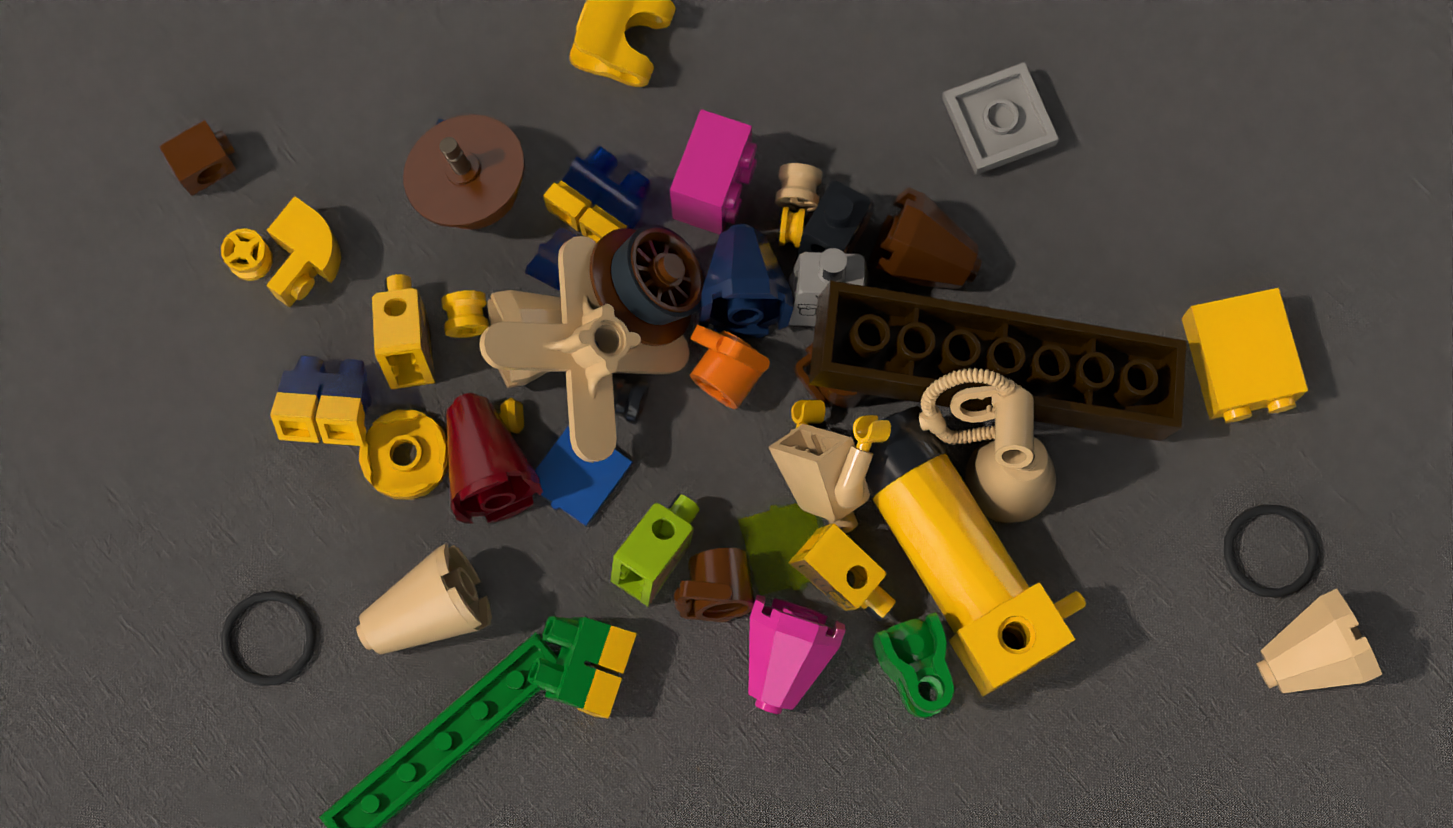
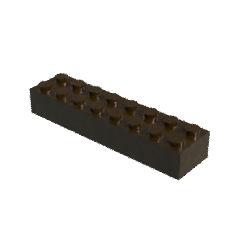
M830 280L818 297L809 385L921 403L926 388L940 377L959 369L963 370L965 368L968 370L971 368L973 370L977 368L979 371L982 368L984 371H994L1003 375L1008 380H1013L1015 384L1022 386V388L1033 395L1034 421L1162 441L1182 429L1187 341ZM973 381L972 383L964 382L954 387L951 386L950 389L947 388L946 391L940 393L935 404L937 406L950 407L951 399L958 391L989 385ZM985 397L983 400L979 398L969 399L961 403L960 406L968 411L985 410L987 405H992V397Z

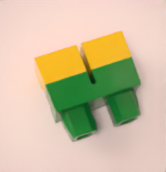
M549 616L542 634V640L561 646L557 662L553 663L542 658H536L532 663L527 681L546 691V698L564 703L591 716L609 719L622 678L609 673L624 674L637 633L587 617L563 618ZM584 663L593 665L595 668L586 666Z

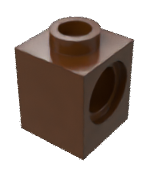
M206 120L159 146L179 182L191 196L237 170L229 157L236 152L222 129L214 133Z

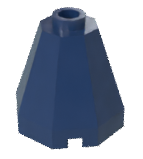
M747 224L733 225L727 231L720 233L701 293V307L698 309L699 325L708 328V323L714 325V331L718 333L721 331L730 332L739 338H761L769 334V326L777 322L778 330L789 326L793 311L792 290L765 234Z

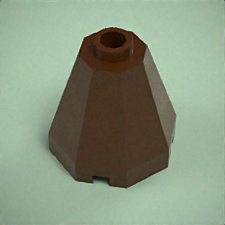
M911 187L906 188L898 195L893 204L900 208L899 213L893 216L887 214L869 255L868 263L872 264L868 267L869 276L882 282L958 289L963 286L965 281L972 283L982 263V259L977 257L978 245L924 193Z

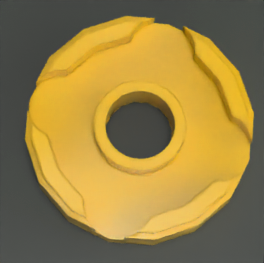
M397 409L381 415L372 423L373 426L369 428L365 436L364 446H360L359 463L364 477L379 493L393 499L413 500L429 494L443 481L449 468L448 440L443 429L432 418L417 410ZM403 443H410L417 449L415 460L406 466L395 464L393 460L394 450Z

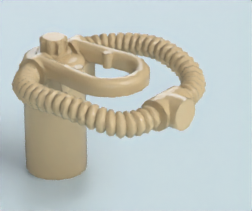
M964 368L963 370L959 369L940 377L926 388L920 404L923 411L919 413V422L923 431L929 430L944 443H952L953 445L956 443L960 445L961 443L966 444L972 441L977 442V440L982 441V439L986 441L987 438L988 440L993 438L995 439V460L998 464L1007 468H1022L1032 462L1034 458L1033 395L1022 388V386L1015 384L1013 380H1008L1003 375L994 371H984L982 368L979 371L977 368L973 370L971 368L968 370ZM964 382L987 383L989 386L972 387L958 391L951 399L950 408L953 415L962 421L974 423L995 419V426H983L982 429L978 427L977 430L973 428L972 430H963V432L962 430L959 432L957 430L953 431L946 427V421L935 404L940 393L946 391L947 388L950 389L951 386L954 387ZM985 397H992V405H987L985 410L968 411L960 406L961 403L969 399L979 398L983 400Z

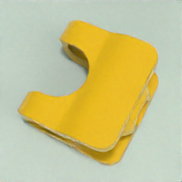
M586 0L576 26V35L569 55L571 64L585 72L608 77L633 87L648 85L654 65L647 56L631 48L626 41L624 32L631 27L639 25L653 29L667 28L671 24L676 10L674 3L671 0Z

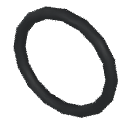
M1262 504L1245 510L1231 522L1224 538V559L1230 574L1244 589L1260 597L1281 598L1298 592L1311 580L1318 564V544L1312 528L1298 513L1283 506ZM1261 514L1280 515L1291 520L1303 532L1308 544V563L1303 574L1292 584L1281 588H1264L1249 581L1238 569L1233 556L1234 539L1239 528L1250 518Z
M276 591L255 593L239 602L227 616L221 633L222 654L231 671L245 682L260 686L282 684L297 676L311 660L316 644L315 623L307 608L293 596ZM274 600L288 604L299 613L306 628L307 641L302 656L292 668L279 675L263 677L249 673L238 664L231 648V633L235 621L245 609L258 602Z

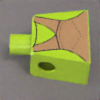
M677 494L668 508L659 503H654L613 556L610 582L648 607L689 548L694 531L690 523L700 511L699 506L682 494Z

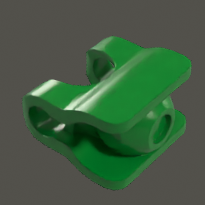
M934 612L927 615L924 621L918 618L911 619L876 633L872 643L877 659L883 671L896 683L907 711L913 716L923 719L937 715L950 703L954 693L953 680L945 661L946 636L937 613ZM919 683H928L936 692L935 701H928L922 698L918 689Z

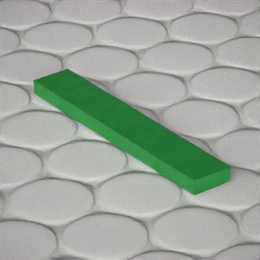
M535 632L319 817L327 828H382L541 691V689L527 681L532 663L536 658L556 663L558 657Z

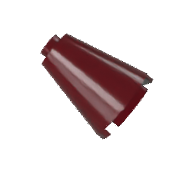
M466 393L455 398L453 404L446 411L450 501L456 520L465 524H474L472 517L485 516L487 523L498 522L513 517L534 504L532 495L537 492L541 496L542 493L540 479L491 401L487 397L479 396L476 393Z

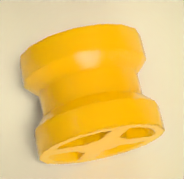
M248 228L237 229L230 232L223 240L221 256L224 263L238 278L246 281L258 280L270 271L273 263V254L269 246L256 231Z
M464 290L449 293L441 298L442 308L447 312L448 320L444 324L446 336L455 338L474 337L482 335L484 330L489 327V321L483 315V308L487 304L485 293L475 290Z

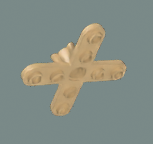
M576 236L566 241L561 246L558 254L562 324L497 322L484 330L480 337L479 347L485 361L497 369L566 372L569 430L572 449L583 461L594 463L607 459L612 455L616 447L617 437L612 373L666 375L678 372L685 367L689 360V347L683 335L674 342L664 346L644 345L640 343L641 338L639 334L629 332L625 324L615 317L614 308L610 304L600 307L590 279V259L597 243L589 237ZM595 339H596V341H597L598 344H599V348L597 347V345H596V343H595Z

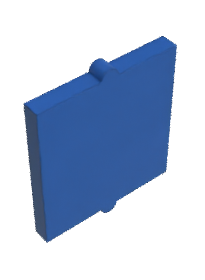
M568 425L538 465L535 473L540 479L541 495L551 502L552 508L554 510H563L587 527L633 462L615 449L612 455L605 460L594 463L583 461L572 449Z

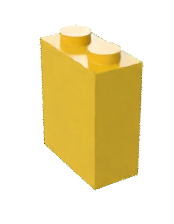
M1279 287L1193 305L1182 317L1209 420L1224 417L1225 423L1237 422L1251 417V411L1267 407L1271 414L1287 411L1296 407L1295 401L1308 391Z

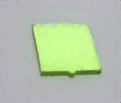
M794 503L780 508L777 505H771L769 511L738 519L759 595L763 596L791 587L797 591L801 588L802 584L810 582L789 562L819 528L815 515L803 511L798 503Z

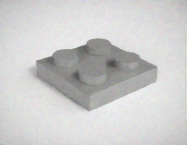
M1025 62L943 92V102L975 175L1057 145L1059 138Z

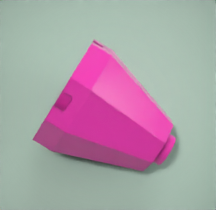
M756 595L750 614L748 695L756 698L755 706L759 709L773 714H781L783 708L791 710L795 708L838 651L846 631L845 624L836 620L832 629L825 625L828 616L818 611L774 598L771 607L765 606L766 596Z

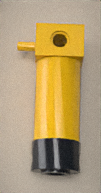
M914 406L882 419L890 422L891 433L887 441L875 442L871 445L869 452L873 453V457L865 476L870 493L869 499L872 502L874 501L955 633L949 642L979 692L984 697L1076 640L1064 619L1086 606V601L1080 592L1074 591L1053 604L1040 582L1032 587L1028 586L950 461L949 453L941 440L929 430H922L919 422V413L922 410L919 406ZM856 439L854 440L855 446L857 445V442H858ZM1002 632H1010L1017 637L1019 650L1011 649L1004 643Z

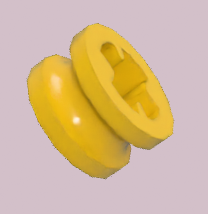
M783 206L779 246H785L786 243L791 242L795 245V248H799L803 234L805 209L800 208L798 212L794 213L789 210V207Z

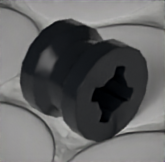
M613 373L615 414L624 416L626 422L636 425L648 396L650 382L642 379L634 382L628 380L624 373Z

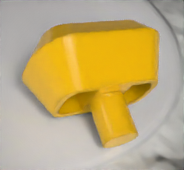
M511 397L500 405L501 413L499 416L510 432L519 434L524 428L523 405Z

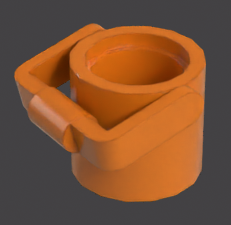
M697 324L690 339L708 348V350L690 373V378L704 392L729 408L738 409L762 374L769 368V358L760 354L747 342L730 332L721 331L718 333Z

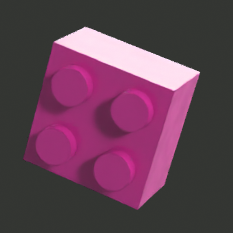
M700 109L670 188L673 219L719 235L724 232L727 222L735 224L742 204V199L739 198L742 183L750 184L757 164V159H754L757 144L752 142L751 125Z

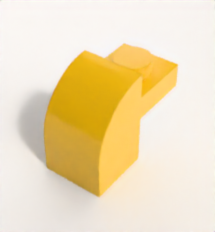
M294 196L267 229L275 243L291 254L266 285L273 295L289 308L296 300H302L308 295L314 286V277L317 274L332 283L338 273L341 262L340 246L324 218Z

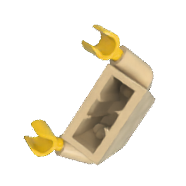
M799 400L791 408V416L796 424V428L791 429L790 433L770 445L769 450L799 507L805 512L827 519L829 524L834 523L844 533H848L858 525L854 510L867 502L870 496L865 476L873 457V453L869 452L871 445L875 442L887 441L891 433V424L888 420H878L877 415L859 417L853 424V433L858 441L855 446L852 437L809 425L821 424L824 421L826 409L825 403L822 400Z

